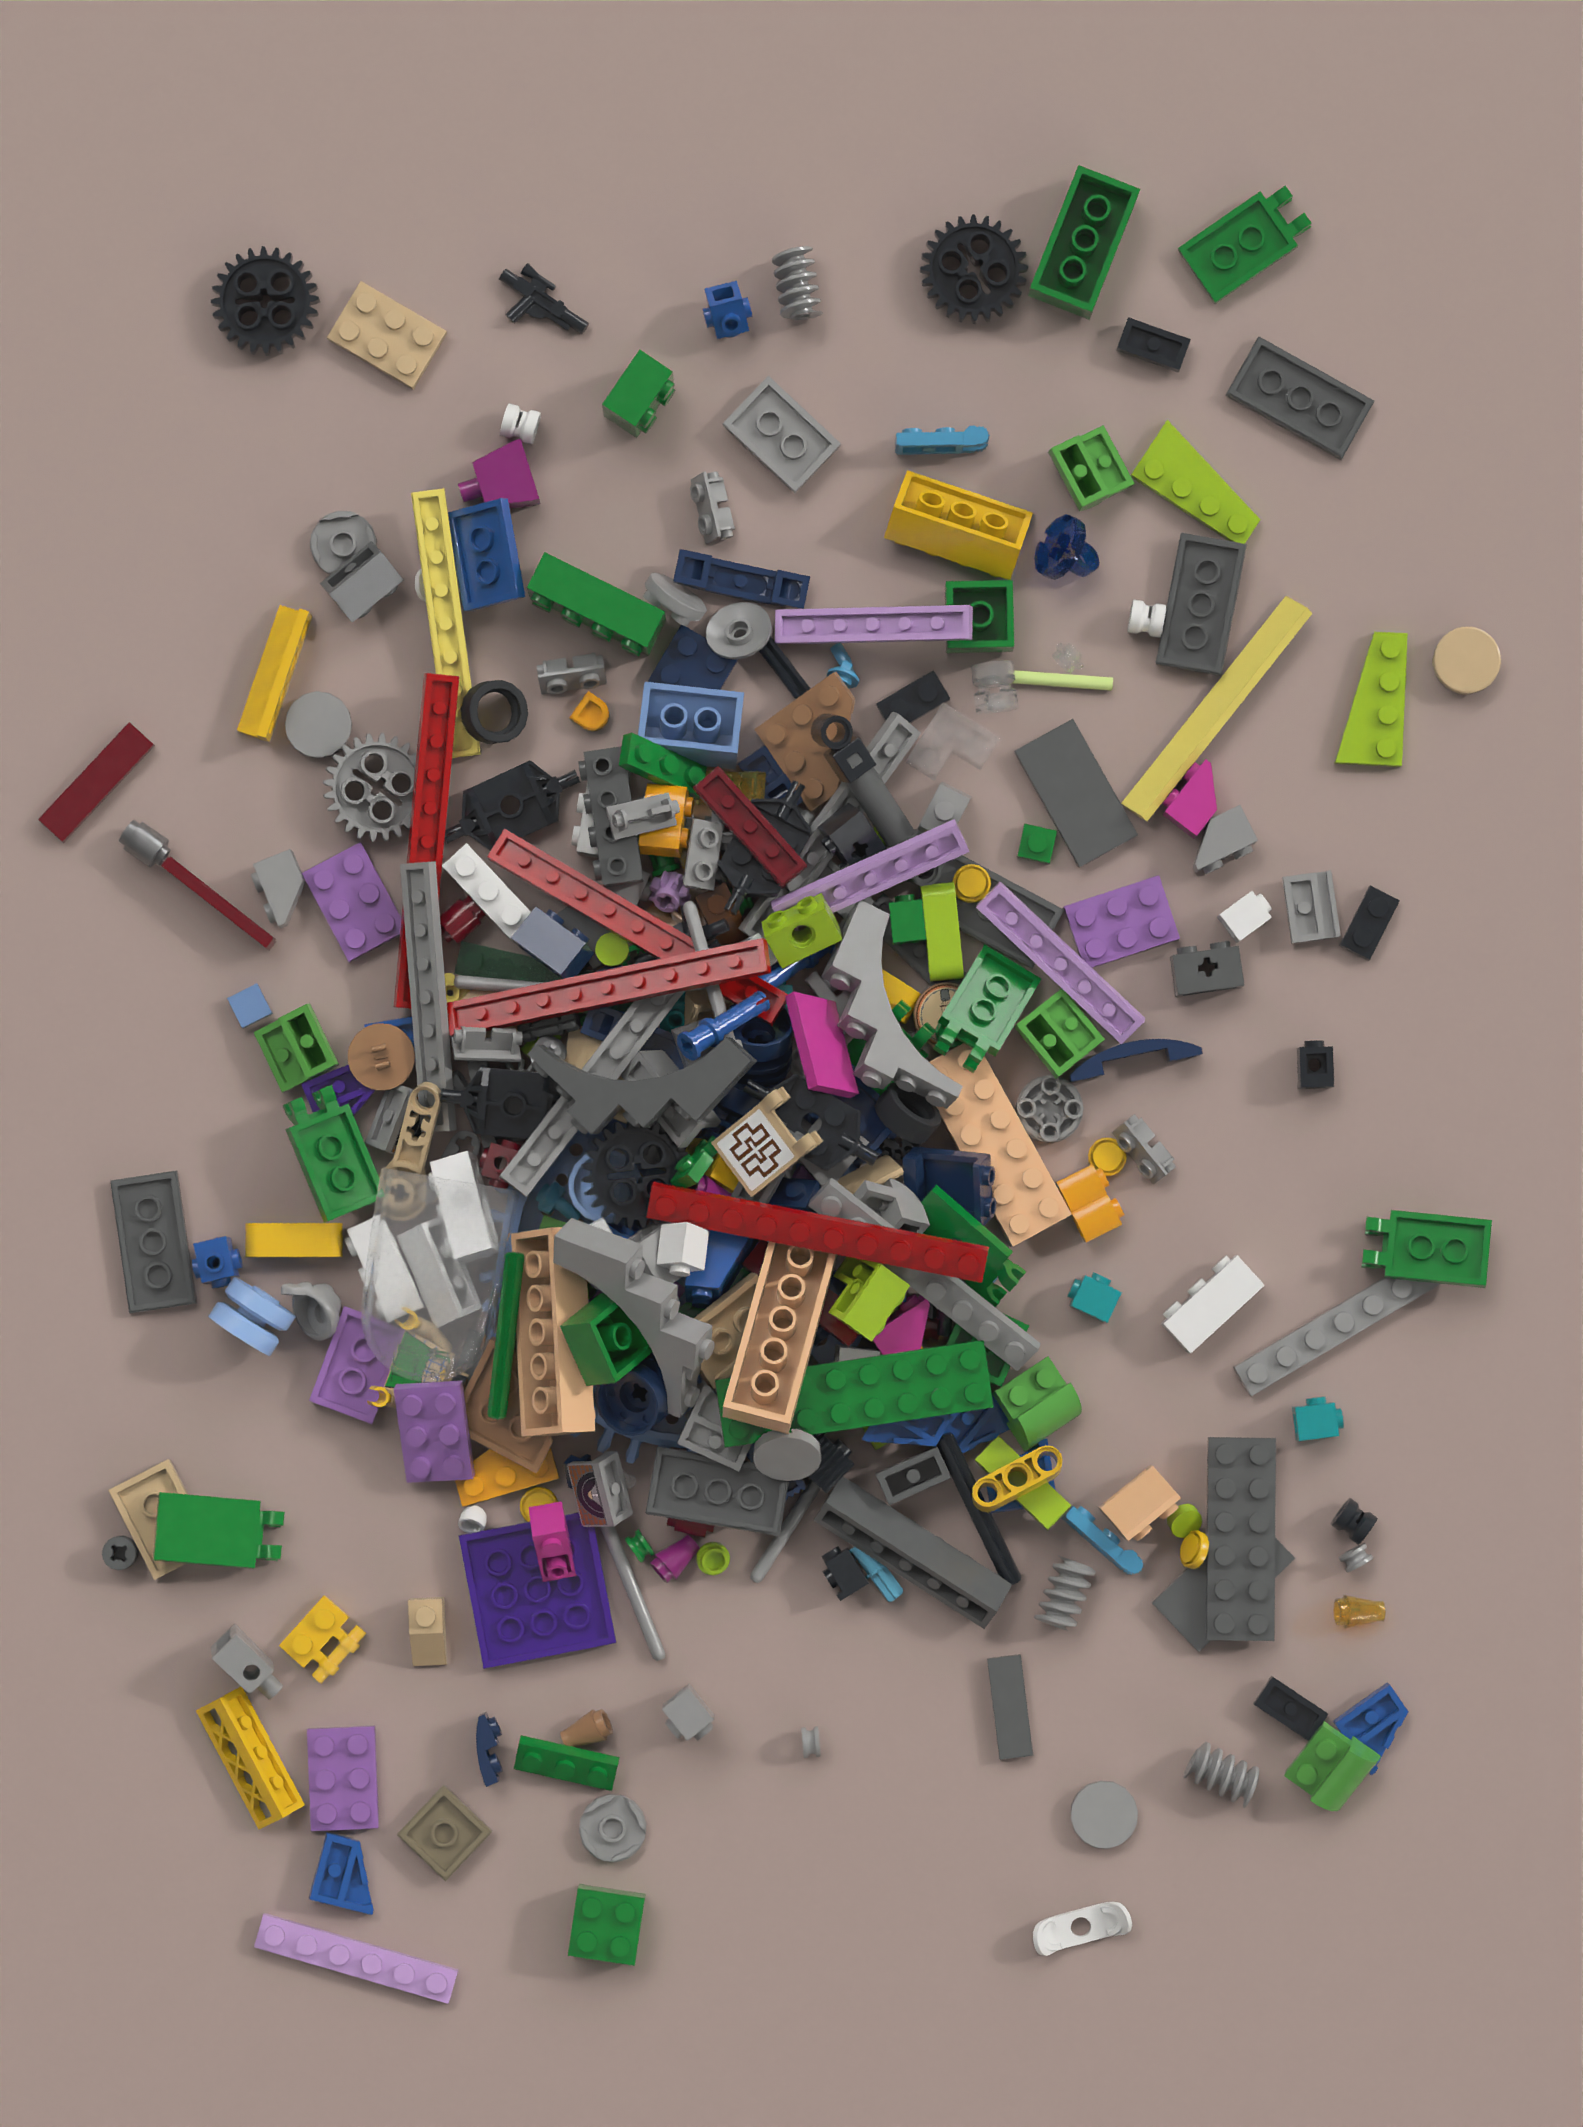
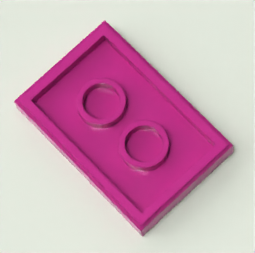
M798 992L786 995L785 1000L808 1089L847 1098L859 1094L843 1030L837 1026L840 1018L836 1002Z

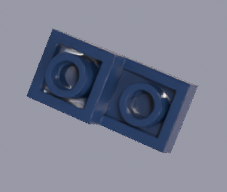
M484 1712L478 1717L476 1748L481 1775L485 1786L488 1787L499 1782L500 1777L498 1773L503 1772L496 1753L490 1755L488 1749L499 1744L497 1737L501 1736L502 1732L495 1716L489 1718L487 1712Z

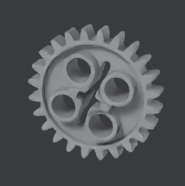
M369 733L366 735L365 744H362L355 737L353 739L354 749H350L344 744L341 748L345 756L341 757L335 754L332 756L333 760L338 764L337 767H326V771L333 775V779L324 780L323 784L332 787V791L327 792L323 797L333 799L334 801L327 810H338L340 813L336 817L335 823L341 822L344 819L348 822L345 832L350 831L353 827L358 828V839L363 836L365 831L369 832L370 842H374L377 833H381L384 841H388L389 831H393L399 838L402 836L400 826L403 825L410 830L417 752L412 755L407 753L410 743H406L401 748L397 747V736L390 743H386L385 735L381 733L378 742H374ZM376 755L381 759L382 769L380 772L370 773L366 770L364 761L367 756ZM353 769H358L373 782L381 779L384 782L382 788L400 799L402 805L397 806L382 793H378L375 796L370 793L372 786L352 773ZM400 774L408 778L410 782L408 791L399 793L393 789L392 779L395 775ZM356 782L362 786L363 795L361 799L356 801L346 796L345 787L348 783ZM376 802H385L389 806L390 815L387 819L379 820L373 815L372 807Z

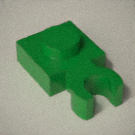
M711 1136L707 1142L704 1139L701 1140L692 1156L688 1154L677 1163L675 1167L677 1172L670 1181L672 1185L688 1188L699 1182L714 1161L712 1157L717 1153V1150L711 1144L716 1139L714 1136Z

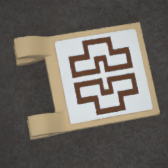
M784 1087L770 1092L758 1105L711 1142L751 1197L755 1196L804 1155L823 1142L816 1130L810 1134L807 1133L796 1141L775 1113V1109L791 1098Z

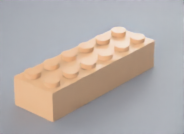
M963 1043L948 1051L945 1056L941 1055L929 1062L939 1072L963 1086L959 1097L947 1109L945 1107H937L940 1112L941 1121L958 1151L990 1154L991 1166L995 1168V1180L992 1185V1197L996 1200L994 1218L1010 1247H1013L1072 1214L986 1057H983L974 1073L962 1067L973 1049Z
M550 1227L511 1234L512 1252H519L525 1256L516 1328L522 1437L557 1436L595 1431L596 1414L594 1410L593 1385L586 1386L560 1327L588 1304V1281L578 1274L553 1263L554 1236L562 1227Z
M768 1242L723 1404L722 1417L789 1434L836 1263V1254Z

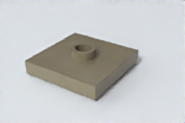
M443 1785L397 1833V1836L446 1881L493 1830Z

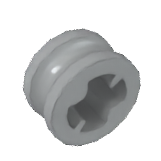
M1365 1543L1352 1548L1339 1557L1341 1562L1344 1561L1346 1563L1345 1570L1347 1573L1373 1559L1371 1554L1365 1552L1367 1548Z
M818 1726L814 1727L811 1731L801 1728L804 1758H808L810 1754L821 1757Z

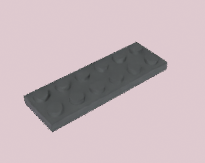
M1208 1437L1207 1537L1209 1548L1206 1561V1640L1275 1641L1276 1438Z

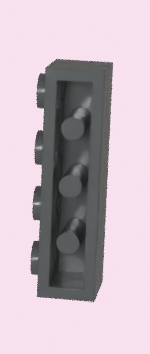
M621 746L583 752L585 760L578 761L581 781L588 780L589 794H583L586 814H593L594 827H588L591 847L598 848L599 860L593 861L596 881L602 880L605 888L644 882L637 835L614 840L606 812V807L632 801L628 771L619 767Z

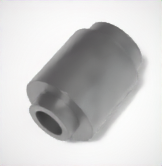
M135 820L131 821L119 839V842L124 845L125 851L149 867H152L155 863L160 866L171 851L167 847L169 840L144 822L139 824Z

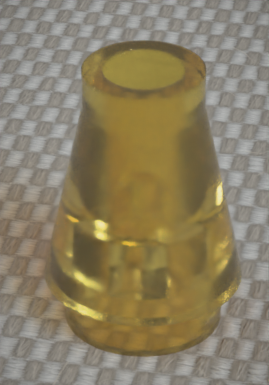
M1344 1595L1342 1598H1336L1334 1602L1336 1625H1343L1345 1629L1385 1620L1386 1610L1383 1601H1373Z

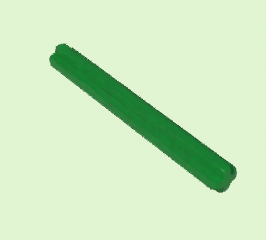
M507 1252L505 1254L487 1411L488 1417L493 1419H504L507 1416L525 1257L524 1254L519 1252Z

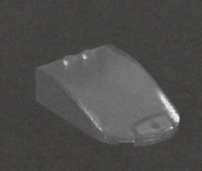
M381 1169L367 1254L361 1323L368 1346L376 1358L389 1370L407 1379L437 1382L460 1375L482 1357L496 1328L505 1254L510 1249L519 1192L393 1169Z

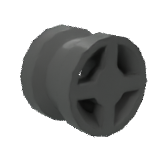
M124 1535L108 1540L102 1550L105 1564L115 1570L129 1568L137 1561L139 1550L134 1540Z

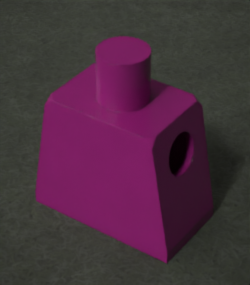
M521 439L514 440L472 462L477 478L458 483L463 502L483 497L484 502L508 498L510 509L541 504Z

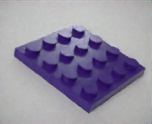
M579 1512L565 1515L576 1576L543 1582L530 1522L459 1535L484 1669L617 1643L595 1527H583Z

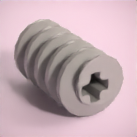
M812 247L790 248L776 254L772 258V263L779 266L774 271V276L781 279L776 284V289L783 292L778 297V302L785 305L780 310V315L783 318L804 320L816 318L823 314L821 311L812 310V306L821 302L820 298L810 297V293L819 289L818 285L808 283V280L817 276L816 272L806 270V267L815 263L814 259L804 257V254L813 250Z
M1059 1556L1064 1560V1563L1053 1564L1052 1567L1060 1575L1048 1577V1581L1055 1586V1589H1044L1043 1591L1051 1600L1050 1602L1039 1603V1606L1046 1611V1614L1035 1615L1034 1618L1067 1630L1066 1627H1076L1078 1624L1070 1615L1081 1614L1082 1609L1075 1604V1601H1086L1087 1598L1079 1589L1091 1587V1584L1084 1576H1094L1096 1571L1087 1565Z
M1208 1742L1203 1743L1191 1757L1183 1778L1186 1779L1194 1772L1195 1784L1198 1785L1206 1778L1207 1790L1210 1791L1218 1784L1220 1785L1219 1796L1222 1797L1230 1790L1232 1791L1231 1802L1234 1803L1242 1796L1244 1797L1243 1808H1245L1258 1784L1259 1768L1253 1766L1246 1772V1761L1241 1760L1234 1766V1755L1229 1754L1222 1760V1749L1217 1748L1210 1754L1211 1744Z

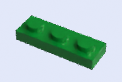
M632 732L623 735L619 767L656 784L687 787L689 797H694V800L700 799L693 790V787L705 778L707 767Z
M521 1735L514 1769L612 1791L620 1757Z

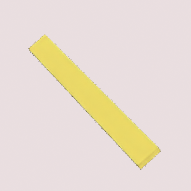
M445 489L412 492L411 497L436 674L459 676L452 758L480 755V742L467 733L461 718L463 698L472 688Z
M1287 596L1284 597L1122 801L1121 804L1127 810L1148 822L1312 615V612L1307 607Z

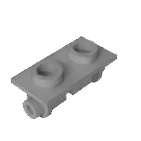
M706 471L691 479L690 494L692 500L697 505L699 513V531L704 535L705 543L709 544L719 537L721 540L733 537L732 531L735 530L730 507L718 508L717 503L728 501L723 477H719L718 472L708 474Z
M595 653L573 656V668H567L566 658L545 660L543 664L536 665L541 694H561L567 690L579 688L593 689L599 685L607 684L603 655L596 656Z
M668 792L606 807V812L613 838L618 840L676 826L675 814L680 812L677 800L671 801Z
M693 818L692 826L690 827L691 833L685 872L682 878L683 885L686 888H701L714 891L724 824Z
M461 1026L460 1030H454V1037H451L454 1060L469 1062L475 1060L497 1061L502 1063L521 1062L519 1045H522V1032L516 1031L515 1028H492L491 1038H485L486 1028Z
M1134 1114L1112 1131L1119 1147L1132 1157L1137 1164L1139 1172L1149 1179L1152 1184H1155L1176 1167L1172 1162L1174 1158L1160 1141L1152 1148L1148 1145L1147 1142L1154 1138L1155 1134L1143 1121L1142 1117L1138 1119Z

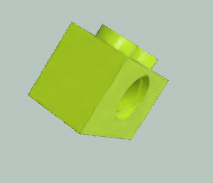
M822 893L814 897H805L797 905L784 911H776L770 914L766 920L761 921L764 937L782 969L843 940L839 924ZM801 925L807 926L804 930L801 931L794 930L796 927Z

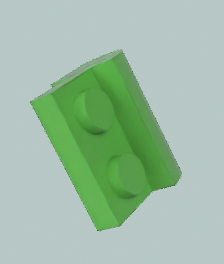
M1104 425L1084 435H1077L1052 447L1048 451L1079 511L1099 505L1103 500L1135 484Z
M1062 988L1014 1026L1055 1079L1105 1040Z
M310 1003L279 1017L275 1022L254 1032L282 1093L315 1077H319L339 1065Z
M1049 1356L992 1392L995 1400L1009 1420L1006 1423L1024 1452L1078 1417L1082 1412L1081 1403L1071 1382L1066 1384Z
M1324 1721L1286 1769L1284 1776L1310 1794V1801L1329 1811H1339L1380 1760L1381 1756L1354 1736L1349 1739Z

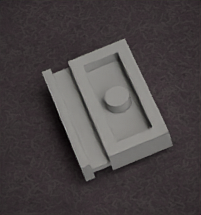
M1331 870L1282 877L1291 944L1340 937Z

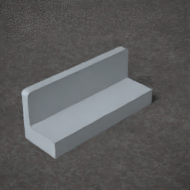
M663 1050L639 1051L621 1073V1077L628 1081L661 1077L679 1069ZM675 1101L657 1120L679 1148L687 1147L702 1128L717 1127L721 1122L713 1110L703 1121H695L693 1118L687 1121L675 1110L674 1107L677 1105Z

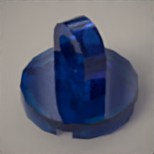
M1065 514L1056 518L1044 532L1048 535L1044 543L1039 541L1034 556L1035 569L1048 579L1056 580L1063 577L1068 571L1078 576L1086 577L1099 567L1100 562L1097 552L1090 544L1085 542V524L1080 519Z

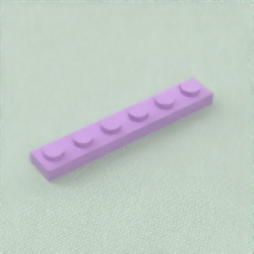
M970 605L780 609L775 610V643L823 644L972 640L973 607Z
M955 819L772 900L771 906L774 912L784 911L797 905L805 897H814L822 893L832 913L964 855L969 852V848ZM804 925L798 926L794 930L803 927Z
M999 882L977 904L976 908L1120 1044H1123L1145 1022L1144 1016L1003 883Z
M266 1913L263 1914L254 1947L447 2004H449L458 1974V1969Z

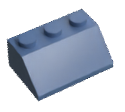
M644 682L638 735L703 766H719L720 768L736 770L744 692Z

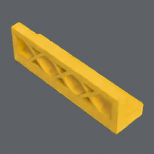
M279 605L237 728L238 732L270 742L312 619L309 611L300 608L298 611Z
M241 1686L196 1710L258 1830L286 1817L305 1805ZM215 1708L221 1719V1726L216 1724L210 1710ZM228 1741L234 1744L237 1749V1756L231 1753ZM244 1771L250 1774L253 1786L247 1783ZM260 1801L266 1804L271 1816L265 1817L259 1806Z

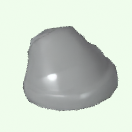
M301 1282L297 1285L287 1283L281 1286V1295L293 1296V1313L305 1334L319 1341L331 1338L336 1332L341 1308V1300L334 1293L332 1286L326 1283L312 1285L310 1282Z

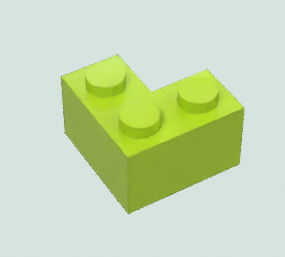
M846 1257L834 1274V1277L845 1284L846 1287L829 1313L857 1334L872 1342L875 1336L880 1334L885 1328L886 1320L895 1307L903 1302L905 1293L910 1285L880 1263Z

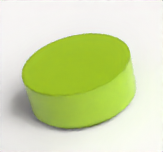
M612 932L606 933L598 939L595 952L602 964L616 967L626 961L629 955V945L626 940Z
M1192 1504L1179 1505V1508L1167 1517V1525L1176 1537L1185 1538L1191 1531L1199 1530L1202 1525V1516Z

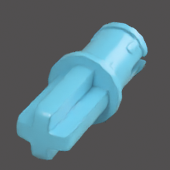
M855 1546L849 1550L866 1571L867 1575L865 1577L867 1579L871 1578L888 1602H892L902 1595L903 1588L886 1566Z

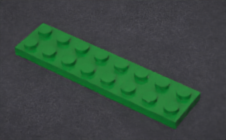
M971 1341L807 1366L789 1432H791V1429H799L813 1435L993 1408L984 1341ZM731 1377L715 1380L725 1448L753 1444L763 1434L772 1431L767 1428L722 1417L723 1404Z

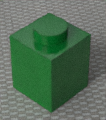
M914 894L895 896V902L888 904L892 945L926 942L922 899L915 900Z

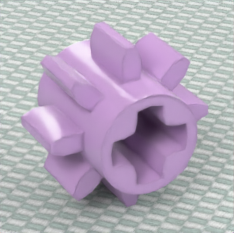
M664 871L661 879L658 877L653 878L649 887L652 891L649 900L654 901L655 906L663 912H677L680 905H684L685 902L690 900L691 895L688 893L690 888H686L683 885V876L681 874Z

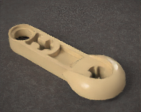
M431 1082L420 1083L412 1091L394 1158L378 1175L387 1197L376 1201V1203L385 1214L395 1219L406 1220L416 1217L424 1210L429 1200V1186L425 1173V1164L441 1107L440 1098L442 1096L438 1086ZM422 1090L431 1092L435 1098L434 1105L431 1107L422 1106L417 1100L418 1092ZM419 1114L431 1115V1118L425 1116L422 1120L421 1130L426 1131V1133H422L419 1137L414 1136L415 1132L410 1127L417 1123ZM400 1185L405 1186V1192L409 1194V1197L406 1195L403 1199H399L398 1192L394 1191L393 1188L397 1189Z

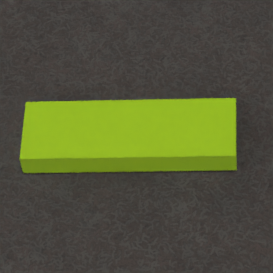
M997 1436L975 1459V1462L990 1474L1015 1461L1020 1456L1001 1437ZM1015 1471L1009 1474L1008 1481L1011 1485L1019 1487L1026 1483L1027 1478L1022 1472ZM1049 1483L1015 1499L1047 1531L1071 1508V1504Z

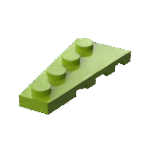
M1167 419L1132 472L1131 477L1226 540L1245 544L1261 519Z
M1374 631L1334 764L1402 766L1408 633Z

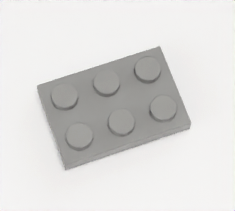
M769 376L723 423V427L794 493L841 446L837 439Z

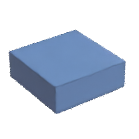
M257 983L227 998L243 1029L273 1014Z

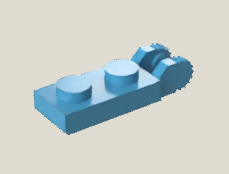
M969 426L964 432H955V429L950 427L938 428L935 432H922V429L906 428L902 430V433H896L895 453L897 455L975 453V451L979 453V451L982 452L988 446L987 443L990 435L984 426Z
M1071 1506L1062 1516V1520L1117 1568L1123 1570V1573L1125 1572L1130 1575L1133 1573L1134 1575L1144 1568L1143 1559L1138 1557L1134 1550H1123L1119 1547L1120 1539L1107 1528L1101 1531L1092 1522L1095 1520V1517L1082 1506H1079L1078 1509Z

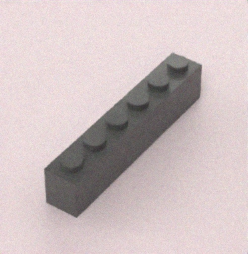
M844 1477L836 1483L814 1518V1521L983 1629L986 1628L995 1616L1012 1586L1011 1583L1000 1575L990 1571L970 1556L957 1550L942 1538L935 1536L912 1519L907 1518L888 1506L884 1501L877 1499Z

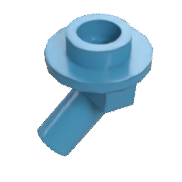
M842 643L833 645L830 650L839 666L829 669L827 677L837 671L848 689L857 687L859 678L853 670L851 658Z
M556 1181L551 1185L546 1183L536 1197V1201L539 1202L538 1210L551 1215L554 1209H557L568 1220L571 1218L578 1220L581 1215L574 1206L563 1198L566 1190Z

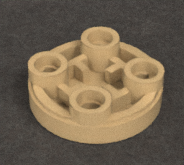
M1460 627L1448 632L1437 644L1432 658V666L1439 681L1449 690L1461 695L1477 693L1488 687L1496 678L1501 665V655L1495 640L1485 631L1475 627Z

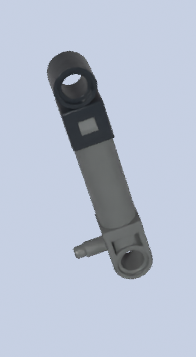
M834 714L818 716L811 726L813 740L820 746L830 748L823 754L839 780L848 785L885 842V847L887 849L920 835L921 832L913 829L875 770L874 766L877 764L861 739L853 736L851 723L846 718ZM834 723L837 727V734L833 739L829 740L826 730L830 724ZM941 865L924 872L919 877L914 876L906 881L919 886L935 884L941 875Z

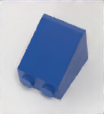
M708 1230L704 1271L690 1272V1276L685 1278L686 1302H691L693 1307L706 1309L725 1294L742 1269L743 1261L752 1252L759 1239Z

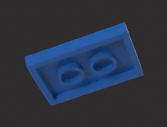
M499 498L448 512L463 611H474L524 598L525 591L508 498Z

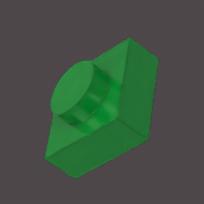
M1024 824L1017 857L1050 864L1057 831Z

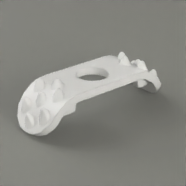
M1119 1902L1100 1903L1055 1915L1035 1925L1033 1931L1034 1947L1039 1955L1048 1956L1064 1948L1109 1936L1126 1935L1131 1931L1132 1920L1128 1910ZM1079 1917L1086 1918L1090 1922V1930L1081 1936L1071 1931L1073 1920Z

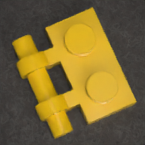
M324 1595L279 1646L303 1668L312 1659L318 1662L320 1666L314 1671L312 1676L322 1684L329 1675L334 1676L340 1669L338 1665L350 1652L354 1653L359 1648V1641L367 1633L359 1625H356L349 1633L342 1629V1625L350 1617ZM334 1636L339 1640L340 1644L327 1656L321 1649Z

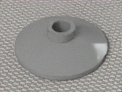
M749 602L730 604L720 609L710 619L706 629L708 645L715 654L726 659L749 657L762 649L769 640L772 631L771 620L767 612L756 604Z

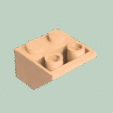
M1150 1465L1099 1506V1509L1124 1539L1129 1541L1133 1538L1139 1541L1152 1530V1527L1149 1525L1158 1517L1164 1520L1179 1508L1176 1502L1181 1497L1154 1466Z

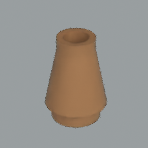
M592 1709L570 1727L561 1731L560 1735L564 1745L578 1747L606 1741L607 1736L613 1734V1729L603 1709L598 1711Z

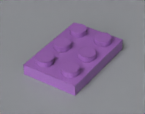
M361 842L302 873L349 962L400 936L402 918Z
M1159 875L1063 907L1078 954L1092 968L1180 939Z
M344 1306L309 1401L373 1424L379 1407L371 1406L367 1401H377L379 1392L369 1389V1387L379 1386L384 1388L405 1329Z
M462 1381L396 1384L394 1396L407 1483L473 1479L475 1470Z
M375 1725L308 1728L307 1747L311 1831L379 1828Z

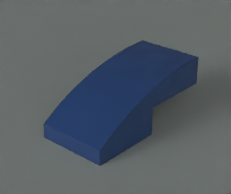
M765 745L737 763L761 799H782L792 784ZM801 796L796 803L797 805L803 802Z

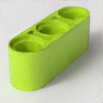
M954 882L920 886L930 982L964 978Z

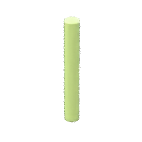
M1013 670L1012 683L1112 691L1113 677Z

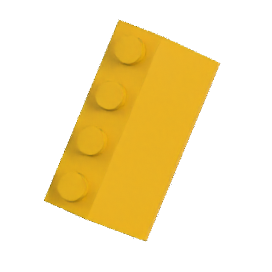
M907 470L884 538L894 541L899 545H906L924 551L931 556H939L956 562L961 566L989 573L994 577L1011 580L1033 512Z

